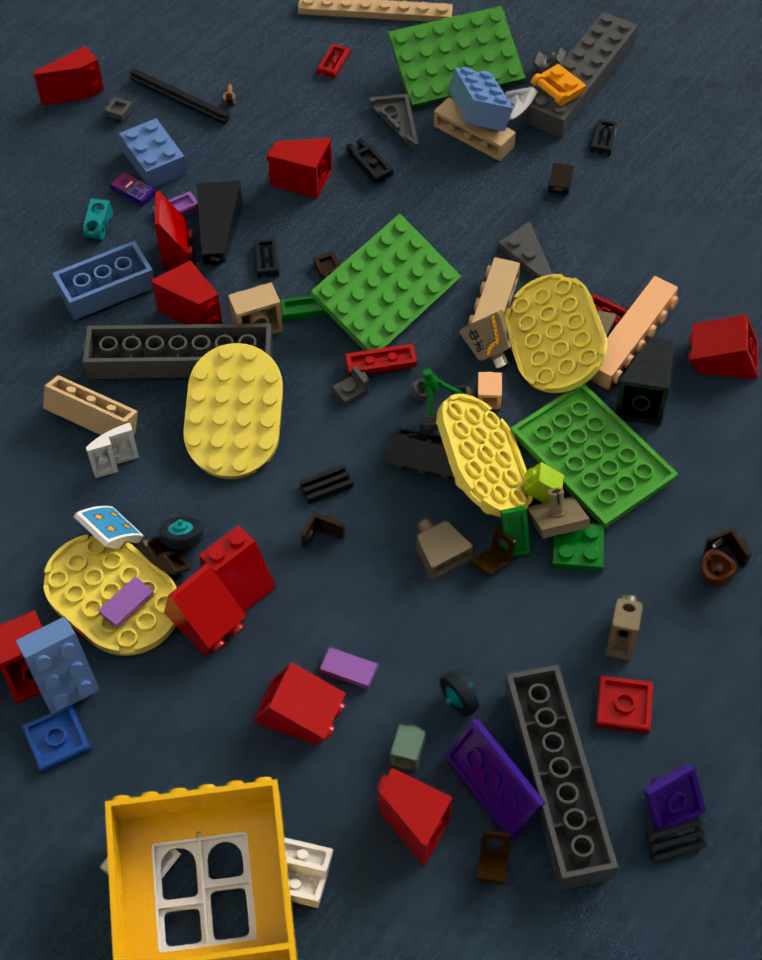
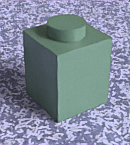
M399 725L390 753V764L417 771L425 745L426 732L414 725Z

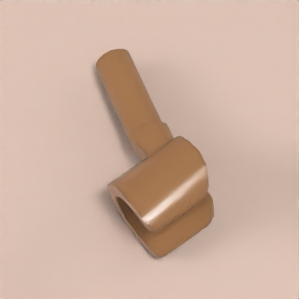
M231 84L227 85V92L223 94L224 105H226L228 100H232L233 105L236 104Z

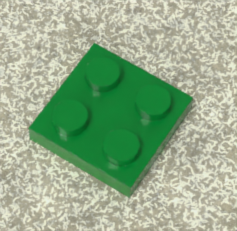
M590 524L589 528L553 536L552 568L594 572L603 571V524Z

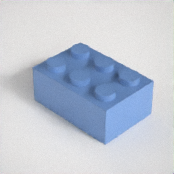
M157 118L119 133L122 151L144 183L156 188L187 175L184 155Z
M65 616L16 640L39 692L52 715L100 691L76 633Z

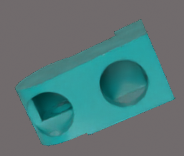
M90 199L83 225V235L85 238L104 239L108 222L113 217L110 201ZM97 206H103L104 210L97 209Z

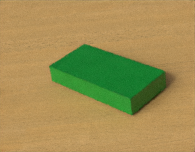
M311 296L280 300L283 322L327 316V312Z
M525 505L501 510L502 531L516 540L513 557L531 553ZM503 539L504 550H508V544Z

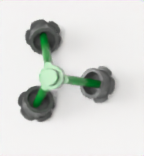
M430 368L423 370V379L412 383V396L418 398L419 401H428V413L421 414V421H419V424L423 425L425 430L438 429L436 424L437 413L433 412V393L437 392L440 387L455 394H466L476 398L475 389L472 386L461 385L456 389L437 378Z

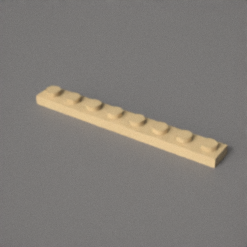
M299 0L298 14L433 22L452 17L453 4L389 0Z

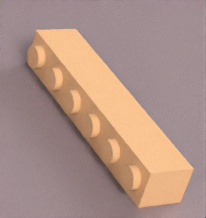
M656 276L653 277L607 337L608 347L605 360L599 371L589 381L607 390H610L614 383L618 384L625 368L630 367L635 359V355L640 353L646 345V340L654 336L657 325L664 323L669 309L673 310L679 300V297H676L677 286Z

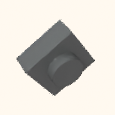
M114 97L104 110L105 115L124 122L133 110L132 102Z

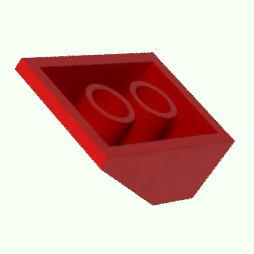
M85 46L33 72L39 100L42 105L88 99L104 91L98 59Z
M155 191V229L163 270L174 269L188 262L189 259H193V247L190 246V243H193V230L188 229L187 220L160 191Z

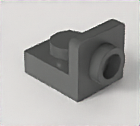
M560 47L556 52L552 51L546 57L539 51L536 53L532 65L538 72L543 73L557 64L560 65L567 52Z
M356 366L351 368L352 376L332 386L333 393L345 407L369 395V378L365 372H361Z

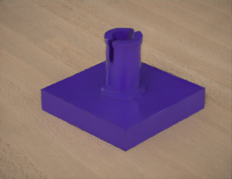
M689 763L663 778H654L649 783V786L643 789L654 830L696 818L706 812L696 770Z

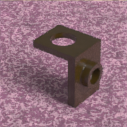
M553 163L550 182H548V192L569 195L574 166Z
M314 512L301 534L302 547L307 548L316 530L343 540L345 537V523L338 521L330 515L325 516Z
M499 528L495 529L491 548L472 559L471 565L488 577H491L511 563L516 540ZM499 538L507 542L508 550H504L500 546Z
M735 528L707 538L704 548L705 553L711 549H719L727 545L742 568L747 567L751 552L748 549L747 542L739 536ZM722 538L720 542L712 545L715 541Z
M483 830L477 882L505 885L511 834ZM491 839H498L503 843V847L494 850L487 845V842Z

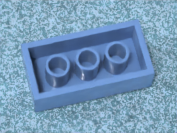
M455 67L448 91L465 123L505 131L513 107L493 74L487 71L475 72L468 67H462V69Z
M135 241L52 273L57 291L74 320L153 289L151 282L154 279L153 269Z

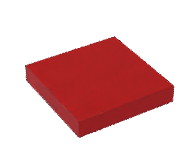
M600 675L596 727L649 734L653 682Z

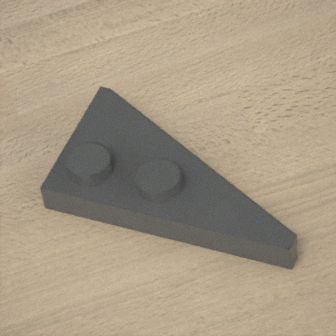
M408 94L369 97L370 107L413 150H418V139Z
M530 222L499 242L498 248L513 261L519 262L520 266L534 278L552 274Z

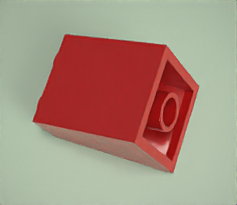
M331 139L276 141L266 155V161L269 163L268 177H270L271 186L318 198L333 170Z
M191 261L151 280L156 307L160 313L183 324H223L218 293Z
M748 314L693 323L692 333L689 334L692 351L688 352L690 364H694L697 373L758 379L759 342Z
M239 525L199 554L201 567L206 563L212 567L244 613L276 589V585L255 540Z
M208 563L168 595L164 609L165 615L205 657L211 652L215 654L221 650L226 644L224 640L230 635L232 637L237 636L244 629L243 623L246 618L243 610Z
M35 610L0 625V669L15 703L40 693L16 643V640L42 628Z
M290 662L273 677L254 716L253 722L317 745L324 739L327 741L333 733L334 726L332 723L334 718L341 714L345 706L342 701L346 693Z
M392 768L388 776H382L377 786L379 791L377 801H379V813L419 862L426 866L451 819L452 797Z

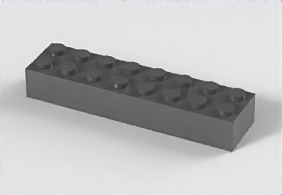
M602 12L560 64L586 84V92L563 106H559L553 97L540 89L527 107L525 124L562 139L635 45L638 25Z
M271 323L87 326L83 364L87 379L190 378L194 366L201 357L210 350L225 344L242 343L252 345L263 350L272 358Z
M559 665L506 674L505 692L530 784L546 803L538 813L559 890L615 879L618 870L617 861Z

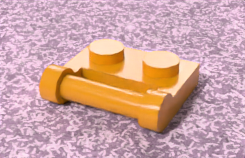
M559 64L542 74H535L531 79V84L535 87H540L548 93L559 106H563L586 92V84Z

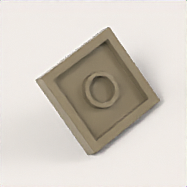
M555 488V493L553 489L548 490L549 502L527 507V516L542 538L590 527V519L573 496L564 498V490L562 488Z

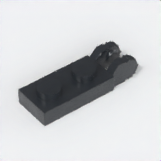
M360 138L357 140V146L360 150H357L351 143L346 145L347 153L375 184L393 176L392 167L364 139Z

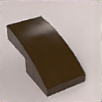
M334 251L313 257V264L322 280L340 266Z
M158 537L141 540L136 546L152 564L166 573L176 575L191 569V566L178 550L168 551L161 544Z

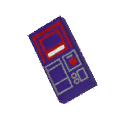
M122 172L110 183L111 190L141 206H144L155 196L156 188L125 172Z

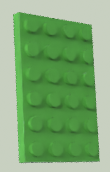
M502 6L389 31L387 35L405 92L409 97L411 108L443 101L448 97L452 99L448 88L455 67L461 69L462 67H468L480 73L481 71L490 72L500 87L524 82L526 78Z
M398 214L312 289L309 295L364 351L387 347L462 276L401 214Z
M585 384L567 391L510 429L515 439L539 463L543 462L564 475L563 488L599 524H603L604 529L676 481L679 475Z

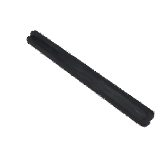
M137 69L131 70L129 78L132 81L222 123L229 121V112Z

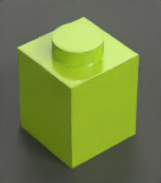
M540 462L525 473L524 492L543 503L549 502L548 490L553 489L555 493V488L563 489L564 475Z

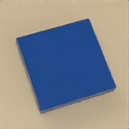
M72 705L53 715L49 713L22 725L41 774L92 751Z

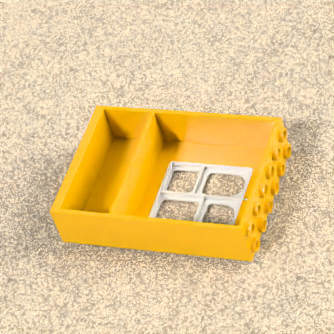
M260 777L255 779V782L250 783L236 780L228 782L227 786L215 787L213 784H205L199 786L196 790L187 791L186 788H174L170 790V793L165 794L151 791L142 793L141 797L130 798L127 795H119L113 797L110 801H105L113 960H298L281 798L277 779L272 780L271 777ZM223 842L236 845L241 850L243 857V874L237 877L211 879L208 874V855L211 849ZM177 848L186 849L192 853L196 861L198 893L194 897L166 900L163 898L162 860L171 850ZM244 889L247 899L249 934L245 937L216 940L213 935L211 894L216 891ZM199 910L202 933L201 941L195 944L168 946L165 936V915L175 911Z

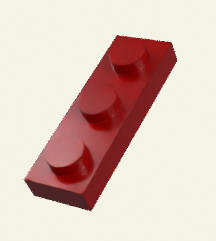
M413 343L345 354L349 377L352 376L351 368L355 366L361 372H365L366 375L417 367Z

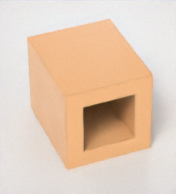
M478 372L477 398L492 409H501L502 373Z

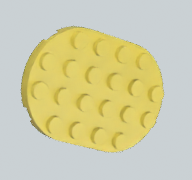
M563 274L545 275L530 281L514 295L515 299L505 313V321L517 367L527 383L537 390L547 393L571 391L587 383L601 368L607 354L608 343L606 333L591 294L581 281L576 278L564 277Z
M225 344L207 352L200 358L191 372L184 420V442L191 459L201 470L209 475L221 479L244 478L256 473L275 454L280 437L283 381L277 364L266 352L248 344Z
M466 394L451 395L438 408L436 424L457 487L462 489L488 515L492 514L501 518L500 511L503 509L524 505L527 509L533 497L524 492V475L527 470L517 441L503 418L499 420L498 416L490 411L492 408L478 398Z
M82 535L62 545L51 556L45 567L43 588L52 609L61 618L65 616L76 631L104 652L121 656L144 653L165 641L176 627L164 613L168 595L177 588L174 581L165 571L152 564L129 542L125 541L120 549L105 547L94 536ZM136 576L153 590L154 596L123 625L116 629L99 614L98 610Z

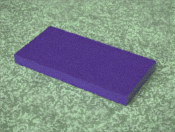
M474 719L469 723L444 755L504 833L511 834L510 840L516 839L546 804L479 719Z

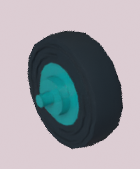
M188 516L174 517L164 521L160 525L158 532L161 544L172 550L191 549L200 544L204 536L201 522L196 518Z
M449 671L440 678L439 683L447 699L445 700L446 704H451L456 711L466 717L476 712L479 708V701L472 689V683H468L455 671Z

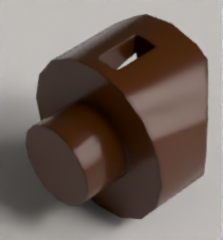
M711 549L704 555L699 573L706 584L712 587H724L732 581L737 564L725 553L717 549Z

